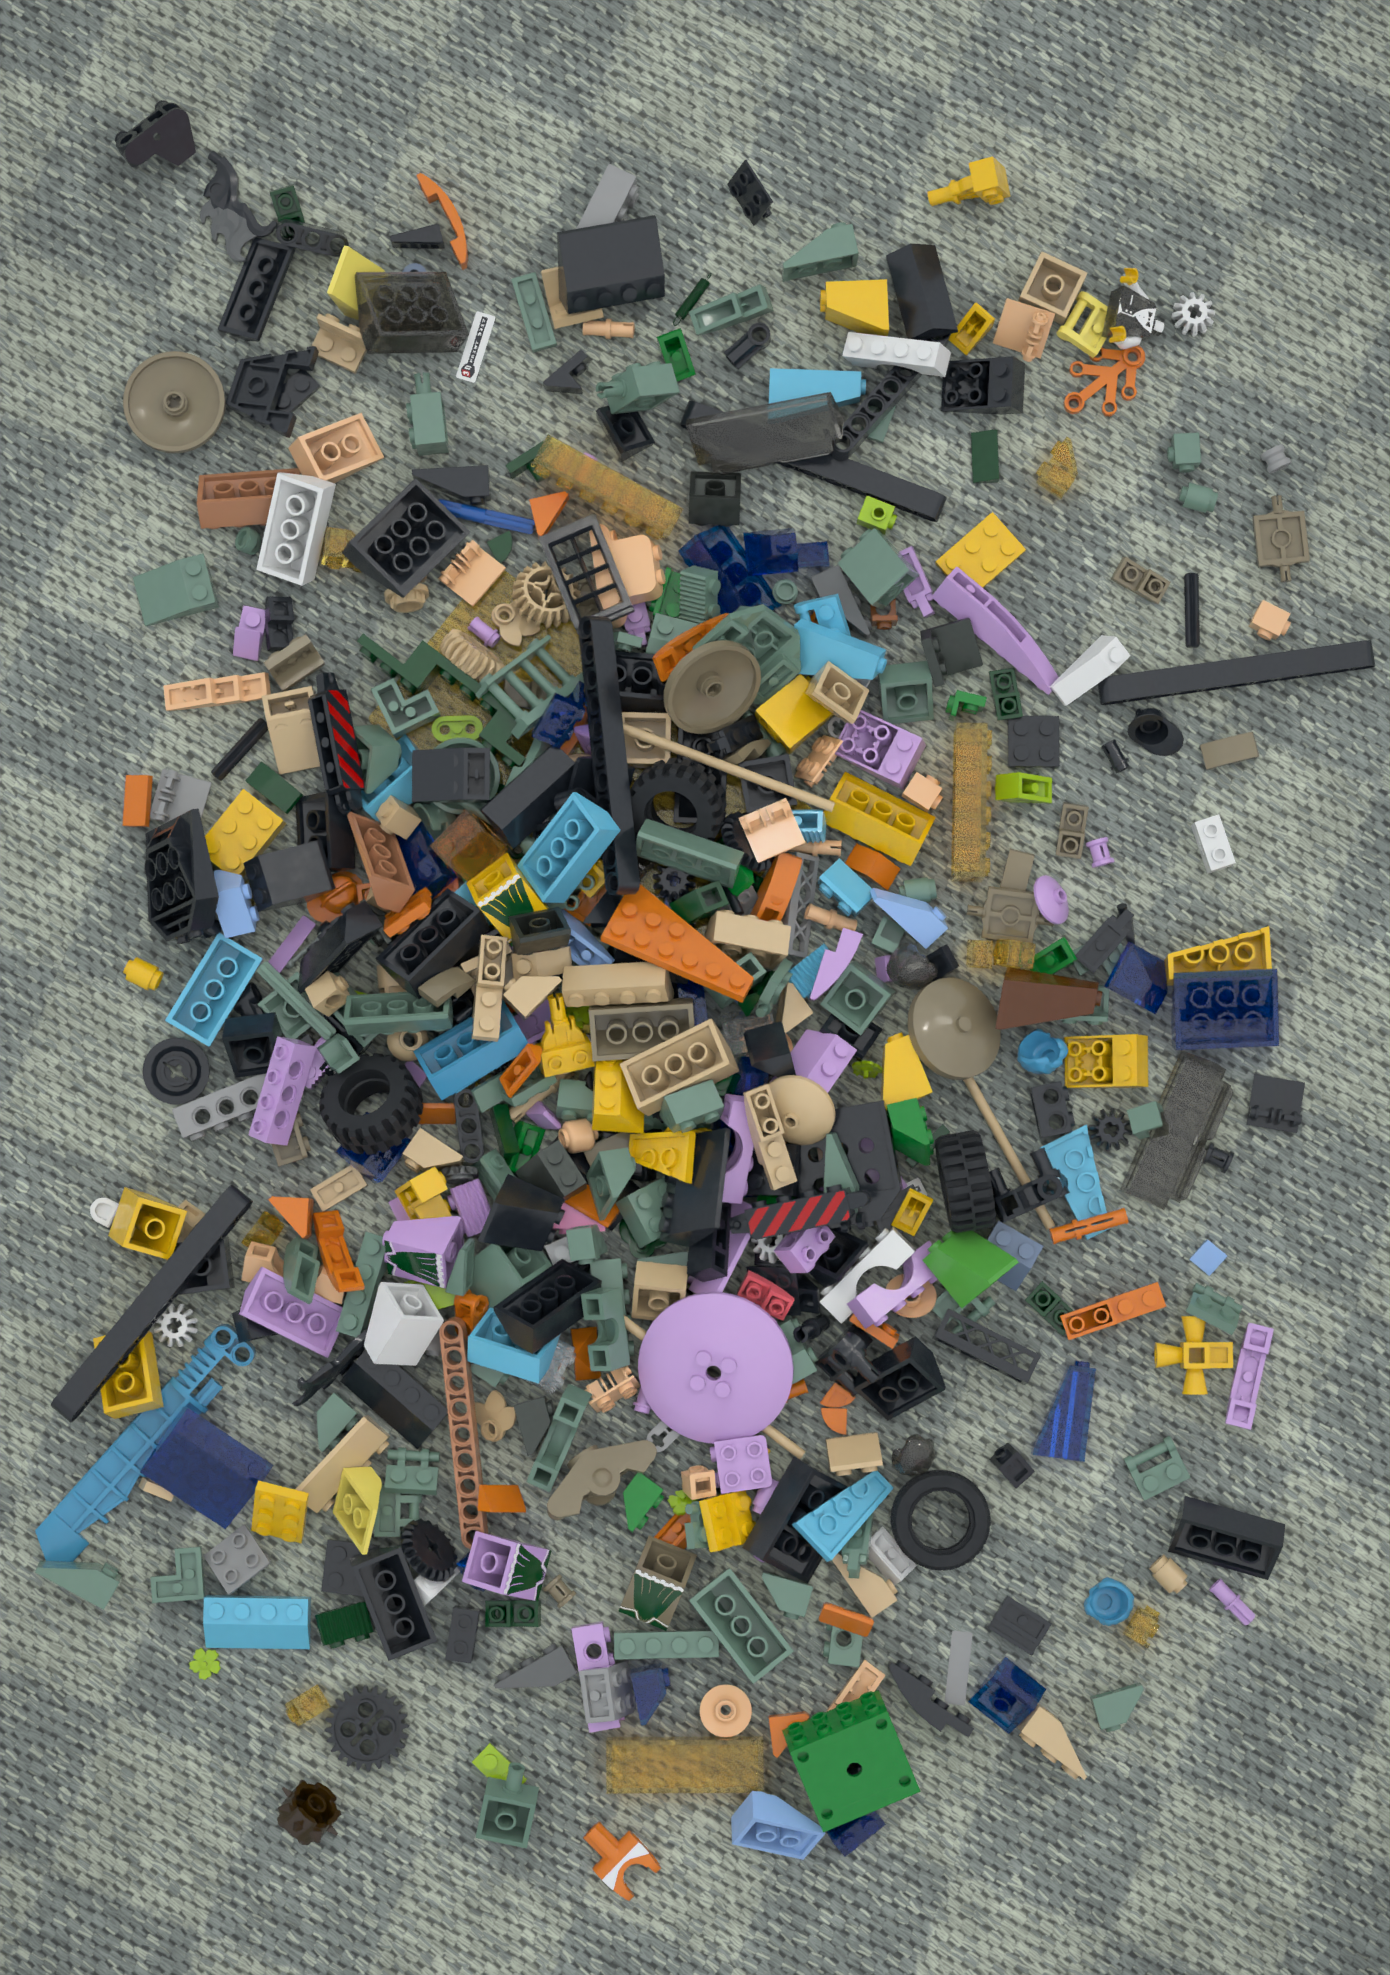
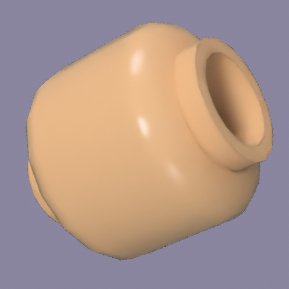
M586 1118L564 1122L562 1129L558 1131V1138L570 1154L591 1150L595 1145V1140H598V1131L592 1130L590 1121Z

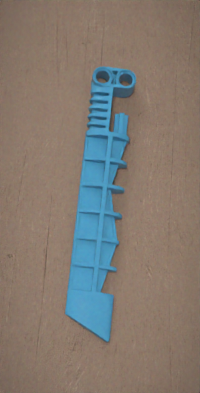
M221 1324L213 1330L205 1339L203 1349L198 1347L199 1353L196 1356L193 1354L190 1356L192 1361L184 1363L186 1368L178 1370L179 1376L177 1378L172 1376L161 1389L164 1407L139 1413L35 1530L46 1561L73 1562L89 1545V1542L79 1533L98 1519L107 1524L109 1520L104 1515L123 1501L127 1502L129 1500L128 1495L139 1476L149 1477L143 1468L154 1449L165 1457L169 1455L159 1443L177 1430L187 1435L189 1431L184 1425L202 1412L206 1413L209 1410L207 1405L223 1388L220 1383L211 1377L196 1395L192 1391L224 1355L238 1366H247L252 1362L256 1353L255 1347L250 1341L239 1343L236 1329L233 1326ZM220 1330L228 1331L231 1336L230 1341L227 1343L220 1342L217 1338V1332ZM240 1347L247 1348L250 1352V1358L247 1360L239 1359L236 1354L237 1349Z

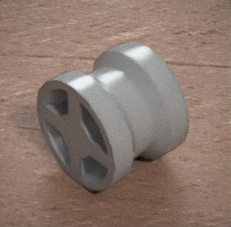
M1283 444L1275 446L1260 455L1261 459L1266 461L1268 465L1267 471L1269 474L1275 473L1292 463L1291 459L1286 457L1284 453L1285 447Z

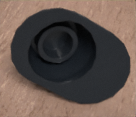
M1138 708L1134 719L1128 725L1127 732L1129 738L1154 755H1173L1183 746L1184 737L1177 726L1168 721L1164 713L1158 709L1147 708L1142 710Z

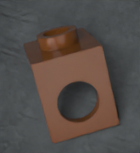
M896 598L889 604L891 610L887 615H879L876 612V607L870 604L872 626H877L878 630L892 629V626L897 625Z

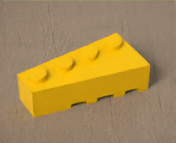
M1269 926L1250 933H1242L1228 939H1221L1206 945H1199L1168 954L1164 960L1165 986L1268 983L1272 978Z

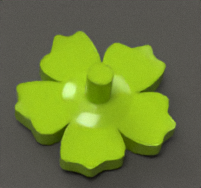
M589 1006L567 1007L565 1009L566 1016L573 1015L576 1026L580 1029H583V1024L590 1025Z
M867 1060L854 1062L851 1066L853 1074L863 1076L864 1079H868V1077L876 1078L878 1073L883 1071L879 1064Z
M683 1490L675 1492L676 1496L670 1495L667 1501L671 1508H674V1514L685 1515L686 1505L699 1499L691 1500Z
M203 1648L196 1649L193 1655L196 1660L189 1662V1669L193 1670L194 1673L199 1672V1679L206 1680L212 1676L211 1672L217 1674L221 1669L220 1661L216 1660L219 1654L216 1650L208 1649L205 1653Z

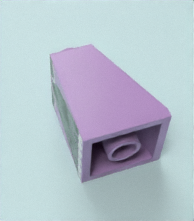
M450 1216L394 1221L390 1230L385 1231L382 1239V1245L385 1246L384 1262L387 1263L388 1274L446 1289L458 1252L464 1245L462 1217Z
M476 1531L462 1582L499 1594L538 1601L552 1551Z

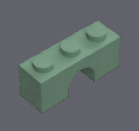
M598 1288L581 1294L584 1320H595L599 1329L597 1340L593 1344L587 1345L591 1371H614L630 1365L621 1289Z

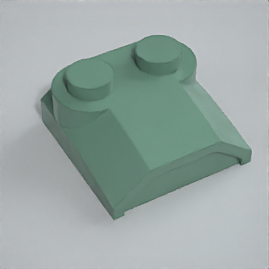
M296 972L287 981L298 991L299 973ZM275 990L257 1004L264 1013L276 1012L282 1034L285 1038L297 1039L311 1028ZM302 993L301 995L311 1004L307 993Z

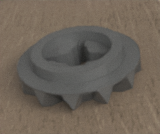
M452 1166L439 1170L444 1175L446 1184L467 1183L479 1177L478 1169L474 1166Z

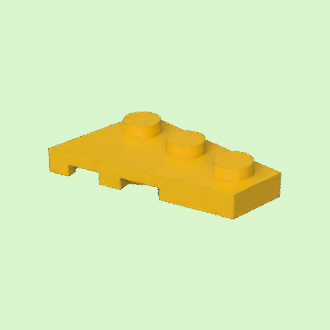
M678 1131L675 1133L630 1134L629 1152L634 1157L636 1163L692 1184L696 1132L688 1131L682 1133V1131Z

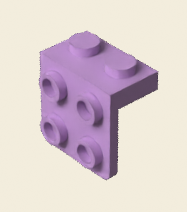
M758 1435L714 1441V1446L710 1447L711 1461L717 1462L718 1472L715 1473L716 1488L721 1489V1494L766 1488L772 1485L765 1436Z

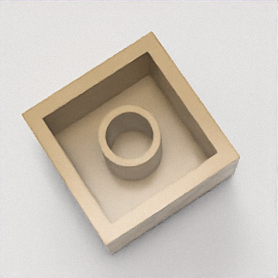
M1042 251L1018 302L1055 313L1053 321L1064 325L1086 279L1087 272Z
M622 712L623 723L671 741V718L668 713ZM624 734L627 763L634 768L652 767L655 762L664 760L667 763L669 758H671L670 751Z
M637 1261L631 1318L655 1320L668 1306L686 1297L687 1266Z

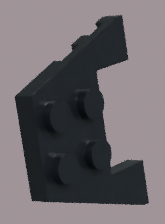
M310 346L304 351L296 352L293 349L277 356L266 354L240 359L226 405L229 409L290 438L297 417L292 412L275 411V407L288 369L313 371L319 350L316 346Z

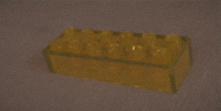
M549 434L543 440L530 465L535 468L533 471L535 474L545 479L549 476L556 479L557 486L567 491L571 488L578 491L579 498L588 503L598 502L602 505L601 510L613 516L616 513L624 517L623 521L634 528L640 525L647 529L645 532L647 535L656 540H659V538L665 539L670 535L683 511L682 507Z
M956 723L953 730L951 882H982L985 876H988V873H990V858H986V851L990 848L991 833L986 832V825H989V822H991V807H986V800H989V797H991V781H987V775H989L992 769V756H987V749H990V746H992V730H988V723Z
M763 1736L607 1737V1794L764 1792Z

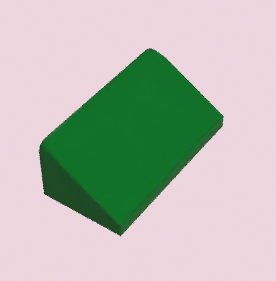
M523 1121L515 1123L514 1131L520 1152L505 1160L512 1173L516 1174L520 1167L539 1152L546 1129Z

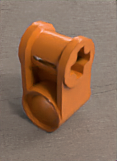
M470 1289L464 1296L456 1295L454 1298L455 1317H459L465 1322L467 1336L471 1334L488 1311L489 1305L486 1296L475 1295ZM455 1326V1331L457 1335H459V1330L457 1326Z

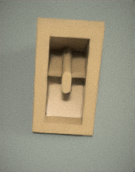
M789 982L780 994L776 1022L782 1021L785 1033L813 1014V1011L793 983Z

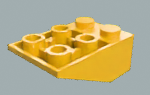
M1125 1034L1064 1037V1042L1068 1047V1054L1065 1057V1086L1067 1088L1148 1087V1036Z

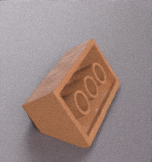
M299 468L199 475L197 508L201 529H218L220 527L232 526L244 527L246 525L266 526L277 473L301 475Z
M349 812L347 817L377 906L383 910H392L400 913L415 889L395 833L392 835L386 833L380 827L381 822Z

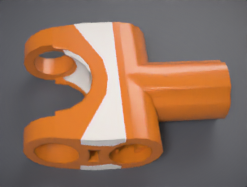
M598 1821L583 1837L602 1857L593 1866V1871L609 1888L628 1901L634 1897L633 1892L627 1887L624 1880V1872L629 1866L641 1864L646 1868L649 1867L655 1873L661 1869L660 1864L647 1846L630 1830L618 1841Z

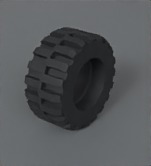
M669 758L667 763L664 760L655 762L652 767L648 766L638 776L630 789L635 841L646 818L670 826L660 819L653 804L655 795L665 791L684 795L694 805L697 813V822L693 826L673 828L714 841L726 816L724 811L726 799L724 797L721 798L724 791L720 784L715 785L716 777L712 773L707 775L704 772L705 767L700 764L697 767L691 765L692 761L684 759L680 763L677 758Z
M373 1053V1056H369V1054L360 1055V1059L339 1074L330 1075L326 1080L327 1086H323L320 1094L322 1099L319 1101V1109L321 1110L323 1121L343 1148L352 1150L353 1153L363 1154L365 1151L367 1155L376 1154L380 1150L384 1153L389 1151V1148L394 1145L396 1147L402 1144V1139L408 1138L413 1133L412 1128L414 1126L417 1127L420 1121L419 1115L423 1113V1096L410 1071L404 1063L396 1060L395 1057L390 1055L384 1057L381 1053ZM376 1093H389L386 1101L377 1110L366 1115H354L358 1105L367 1097Z
M971 1130L939 1136L935 1140V1152L944 1205L951 1231L962 1233L992 1227L996 1222L995 1203L988 1162L980 1133Z

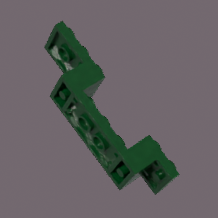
M365 634L360 636L357 643L360 646L359 651L362 653L361 655L372 664L377 661L380 664L381 671L391 679L399 678L402 687L412 695L416 692L419 694L427 690L440 674L441 678L453 687L454 684H457L460 687L461 694L472 702L475 699L479 701V705L482 706L481 709L492 717L479 734L483 746L490 748L494 756L498 754L502 757L503 764L511 771L513 766H523L526 758L511 747L517 739L511 733L517 724L515 722L516 718L490 691L478 699L476 693L481 688L479 683L423 640L403 664Z

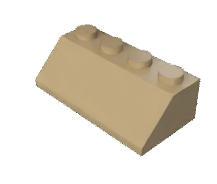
M650 962L564 966L562 994L566 1007L668 1002L674 998L669 971Z
M712 1018L620 1063L637 1109L647 1116L661 1110L664 1096L711 1079L715 1084L739 1072L732 1051Z
M369 1415L364 1416L295 1490L309 1493L308 1507L314 1512L319 1513L321 1510L327 1512L335 1503L333 1497L337 1494L343 1468L369 1467L372 1464L369 1461L375 1452L380 1455L390 1445L387 1442L390 1435Z

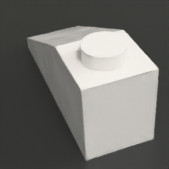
M1101 635L1049 687L1062 704L1067 706L1114 673L1130 657V654L1116 636Z

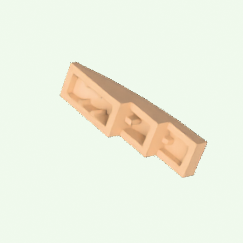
M266 672L245 676L233 675L216 679L204 678L163 686L166 711L262 700V696L271 694L269 673Z
M864 1660L827 1711L836 1708L842 1702L856 1700L866 1692H874L886 1675Z

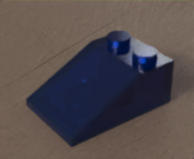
M422 821L407 840L396 834L415 889L412 896L426 886L432 894L431 899H433L457 878L456 873Z

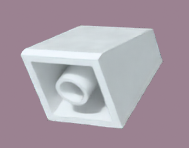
M380 1283L364 1342V1347L374 1364L416 1366L444 1322L424 1285Z

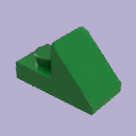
M681 328L658 336V349L665 364H672L676 381L678 382L696 375Z
M1063 937L1025 962L1030 971L1054 975L1058 971L1072 966L1077 958L1068 941Z

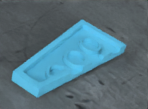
M1087 1124L1040 1147V1149L1045 1147L1053 1168L1060 1169V1172L1067 1178L1070 1193L1064 1195L1077 1221L1107 1213ZM1105 1220V1221L1098 1222V1223L1091 1224V1225H1092V1226H1093V1225H1097V1224H1100V1223L1107 1222V1221H1109V1220ZM1108 1229L1087 1234L1084 1236L1086 1240H1088Z
M878 1471L870 1472L794 1522L792 1526L827 1562L831 1561L894 1487Z

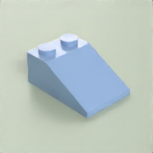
M752 1791L731 1817L733 1845L802 1860L805 1859L825 1835V1832L817 1823L779 1797L762 1791Z

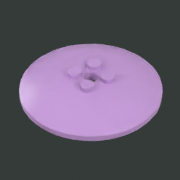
M703 1292L674 1302L664 1309L652 1322L643 1338L639 1351V1380L649 1406L661 1421L672 1430L699 1442L714 1444V1441L756 1435L771 1424L779 1415L789 1397L793 1382L794 1366L791 1348L778 1323L757 1304L734 1294ZM717 1366L721 1370V1376L717 1378L709 1376L707 1368Z

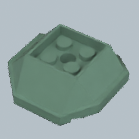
M764 604L754 607L740 606L733 613H729L692 647V650L701 645L719 640L734 641L745 646L758 661L761 671L760 687L753 704H764L801 672L800 635L798 630Z

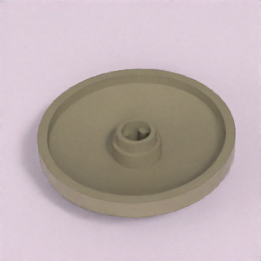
M170 351L148 358L133 371L124 390L123 408L130 428L144 444L165 453H184L201 447L215 435L224 418L226 397L218 375L209 364L195 355L186 352Z
M719 640L699 646L683 657L669 675L664 689L666 712L679 728L695 734L715 732L732 724L748 710L757 696L761 682L759 663L745 646L734 641Z
M942 978L927 984L915 995L908 1012V1032L915 1052L930 1070L948 1079L965 1080L984 1072L995 1060L1000 1047L1001 1032L999 1029H995L997 1014L991 1002L982 991L961 979Z

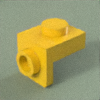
M600 858L587 873L594 877L595 886L590 890L581 889L589 898H593L605 885L603 860ZM584 878L583 885L590 887L591 880Z

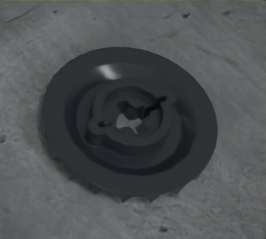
M737 811L729 814L723 820L721 826V834L725 846L744 852L741 865L758 872L768 870L775 856L760 863L757 862L739 821V818L745 816L746 812L741 813Z
M170 1038L159 1042L149 1051L143 1064V1079L147 1089L155 1098L167 1104H185L196 1099L209 1082V1061L204 1051L197 1044L187 1039ZM166 1062L174 1067L180 1064L182 1066L181 1072L188 1080L179 1076L172 1078L173 1072L164 1063Z
M420 1518L416 1521L412 1520L403 1528L401 1532L402 1551L408 1563L418 1574L428 1580L441 1582L447 1580L455 1573L454 1570L457 1567L455 1561L458 1558L454 1554L456 1548L450 1544L451 1539L445 1536V1531L439 1530L437 1524L432 1525L429 1520L424 1521Z

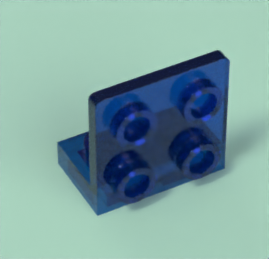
M579 681L569 698L557 693L553 695L532 731L533 738L559 749L565 740H570L574 731L573 726L576 721L580 722L586 710L583 707L585 701L583 682Z

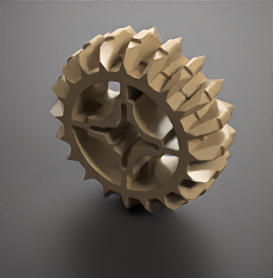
M537 562L531 568L526 566L523 572L517 575L512 587V599L515 600L514 608H520L519 616L527 615V623L534 620L536 621V627L544 623L546 629L551 626V623L556 628L560 626L561 622L566 624L570 619V615L547 562H543L541 567ZM565 567L561 569L565 580L573 577V574H565ZM578 582L568 585L573 600L581 596V591L577 590ZM546 589H548V592H547L548 597H547V600L545 601V596H546V595H545V591H546Z
M452 629L449 634H446L439 646L442 654L451 663L478 682L490 673L493 676L505 667L503 661L494 652L461 630Z

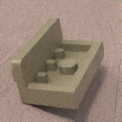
M306 634L293 639L289 646L281 651L272 653L268 660L263 662L282 691L288 690L325 665V662Z
M299 1111L296 1114L288 1145L271 1144L278 1167L308 1158L307 1152L311 1151L307 1136L302 1137L299 1127L304 1125Z

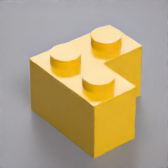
M436 1167L416 1176L394 1190L410 1220L452 1216L450 1205L440 1195L448 1189L446 1179Z

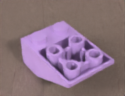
M860 710L853 724H845L838 738L843 743L837 749L835 755L880 780L904 790L926 744L923 738Z

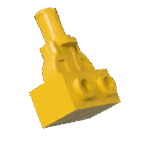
M993 156L970 162L971 175L958 181L950 180L949 186L928 191L929 203L931 206L953 201V203L958 205L961 204V200L979 197L990 205L1002 203L1004 198L1011 197L1005 167Z
M555 993L556 998L553 994L547 996L551 1014L550 1022L548 1020L544 1021L545 1031L541 1042L535 1043V1045L542 1048L541 1062L538 1067L544 1077L595 1066L592 1060L591 1042L586 1034L576 1026L575 1017L573 1015L566 1016L562 993Z

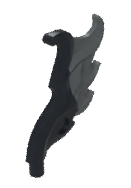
M212 151L208 159L216 165L217 171L204 190L203 196L207 199L210 198V200L202 206L200 220L202 224H205L206 218L211 217V235L213 240L217 242L218 235H224L226 251L230 258L236 262H245L246 258L241 256L244 245L256 237L269 236L276 229L277 222L272 221L268 226H261L257 222L247 204L240 203L238 200L239 180L234 167L225 156L222 157L217 152Z

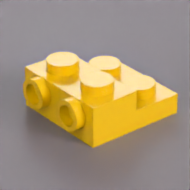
M746 1490L723 1493L699 1501L710 1552H717L732 1546L742 1545L746 1542L748 1535L756 1524L752 1520L750 1511L752 1501L750 1496L747 1495Z

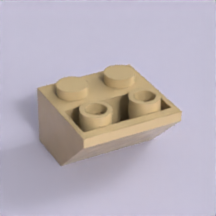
M877 1432L825 1439L829 1470L835 1472L836 1476L852 1474L851 1469L861 1468L862 1473L878 1471L877 1466L883 1465Z

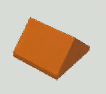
M274 1196L268 1199L303 1239H309L312 1236L314 1199Z

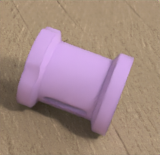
M1108 837L1085 843L1086 847L1090 849L1093 859L1092 868L1115 862L1114 858L1110 857L1108 850Z

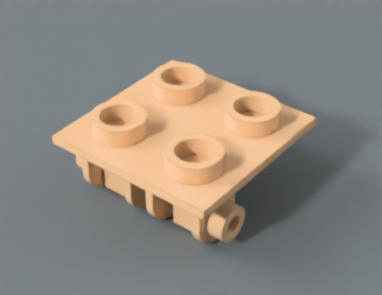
M1007 298L993 344L1021 352L1023 355L1022 359L1027 362H1031L1036 357L1041 359L1055 313Z
M471 540L469 543H465L464 549L460 554L457 553L455 555L456 559L451 560V564L445 571L440 572L442 575L438 580L471 606H474L504 572L506 567L482 550L474 540Z
M826 735L818 738L813 743L812 752L809 756L798 764V771L794 776L805 780L804 783L811 788L814 784L817 785L824 776L821 772L826 773L827 769L825 766L832 765L829 761L834 762L837 757L835 752L843 741Z
M786 798L739 818L758 863L806 843Z
M628 1365L610 1371L617 1385H615L610 1375L606 1374L613 1386L611 1389H608L602 1377L599 1378L606 1392L603 1391L597 1380L586 1386L587 1389L585 1391L591 1393V1398H593L589 1404L597 1413L600 1411L605 1413L611 1410L616 1405L614 1402L623 1397L628 1399L638 1392L637 1388L641 1385L633 1375L631 1377L628 1376L632 1374Z

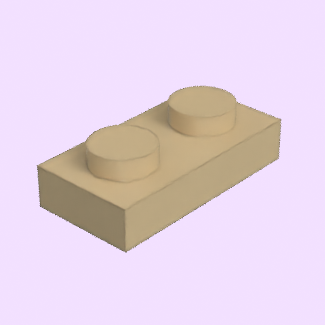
M353 1163L313 1187L310 1191L322 1211L325 1212L365 1188L368 1184L356 1164Z

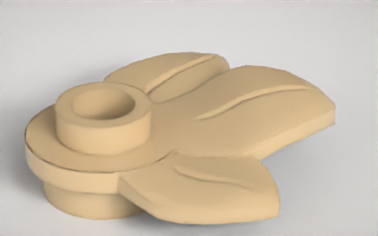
M515 600L510 604L497 605L492 611L491 619L499 627L501 638L508 644L520 646L522 636H533L540 631V626L536 627V621L531 620L527 623V615L519 616L520 608H514ZM504 614L508 616V619L502 620L499 616Z
M493 1390L488 1395L485 1404L475 1402L476 1420L481 1426L482 1436L492 1442L501 1440L505 1435V1431L511 1429L515 1424L517 1416L514 1407H506L503 1395L497 1390Z

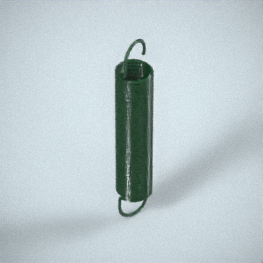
M704 278L699 280L676 311L675 319L680 317L684 320L687 317L689 311L693 309L710 286L709 281Z

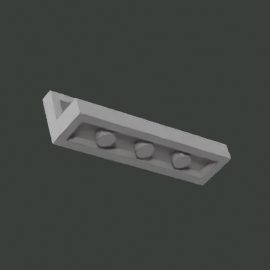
M786 852L802 858L803 861L792 896L781 921L783 925L791 926L788 955L806 958L812 920L804 919V913L809 903L814 905L819 857L799 852ZM804 860L810 861L809 872L806 875L803 871ZM802 886L806 890V897L803 900L799 895ZM799 911L803 915V921L800 925L796 921ZM796 937L800 941L799 951L793 950V942Z

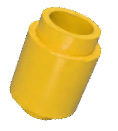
M138 957L133 961L129 960L123 971L126 974L125 980L145 990L151 989L153 991L158 988L164 975L163 972L159 971V967Z

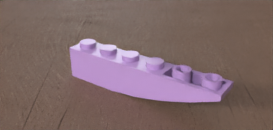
M956 567L931 597L942 608H945L956 617L957 620L970 618L974 633L980 640L987 643L999 656L1012 664L1018 672L1024 674L1040 690L1049 695L1052 692L1049 686L1059 677L1044 653L1005 607L961 569Z

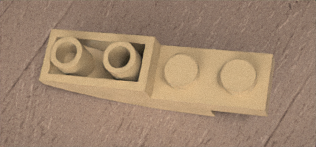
M481 935L472 1016V1039L494 1042L499 1040L507 937Z
M764 1084L744 1092L745 1111L753 1146L759 1164L763 1165L770 1189L776 1190L796 1182L797 1178L782 1136L785 1132L769 1084Z

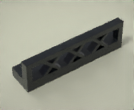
M947 1309L939 1328L936 1329L932 1339L1023 1385L1029 1382L1041 1357L1040 1354L950 1309ZM950 1316L960 1321L963 1329L962 1332L952 1334L944 1330ZM965 1324L972 1328L967 1330ZM975 1330L982 1332L986 1343L979 1346L972 1344L968 1333ZM964 1334L966 1340H964V1339H962V1338H960V1337H958V1336ZM988 1336H990V1337H992V1338H994V1339H996V1340L990 1342ZM998 1342L1006 1344L1009 1355L1001 1358L994 1355L991 1345ZM988 1346L989 1352L982 1349V1347ZM1012 1348L1018 1350L1019 1352L1013 1353ZM1024 1353L1033 1358L1027 1371L1017 1366L1014 1356ZM1011 1358L1012 1363L1006 1361L1005 1359Z

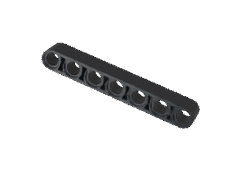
M950 334L943 335L944 339L942 340L929 338L923 341L940 342L946 347ZM895 365L834 434L830 445L831 456L837 461H845L850 458L923 374ZM908 370L912 373V375L904 376L900 373V371ZM892 388L896 391V393L890 395L887 394L884 391V389ZM876 406L880 409V412L873 413L868 407ZM860 424L864 430L856 431L852 426ZM842 442L845 443L848 446V448L844 450L839 449L836 446V444Z

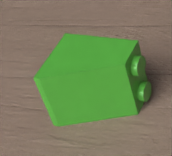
M974 1231L962 1233L948 1232L942 1237L944 1242L942 1243L938 1240L927 1249L930 1254L923 1259V1262L961 1308L965 1307L1019 1263L1015 1257Z

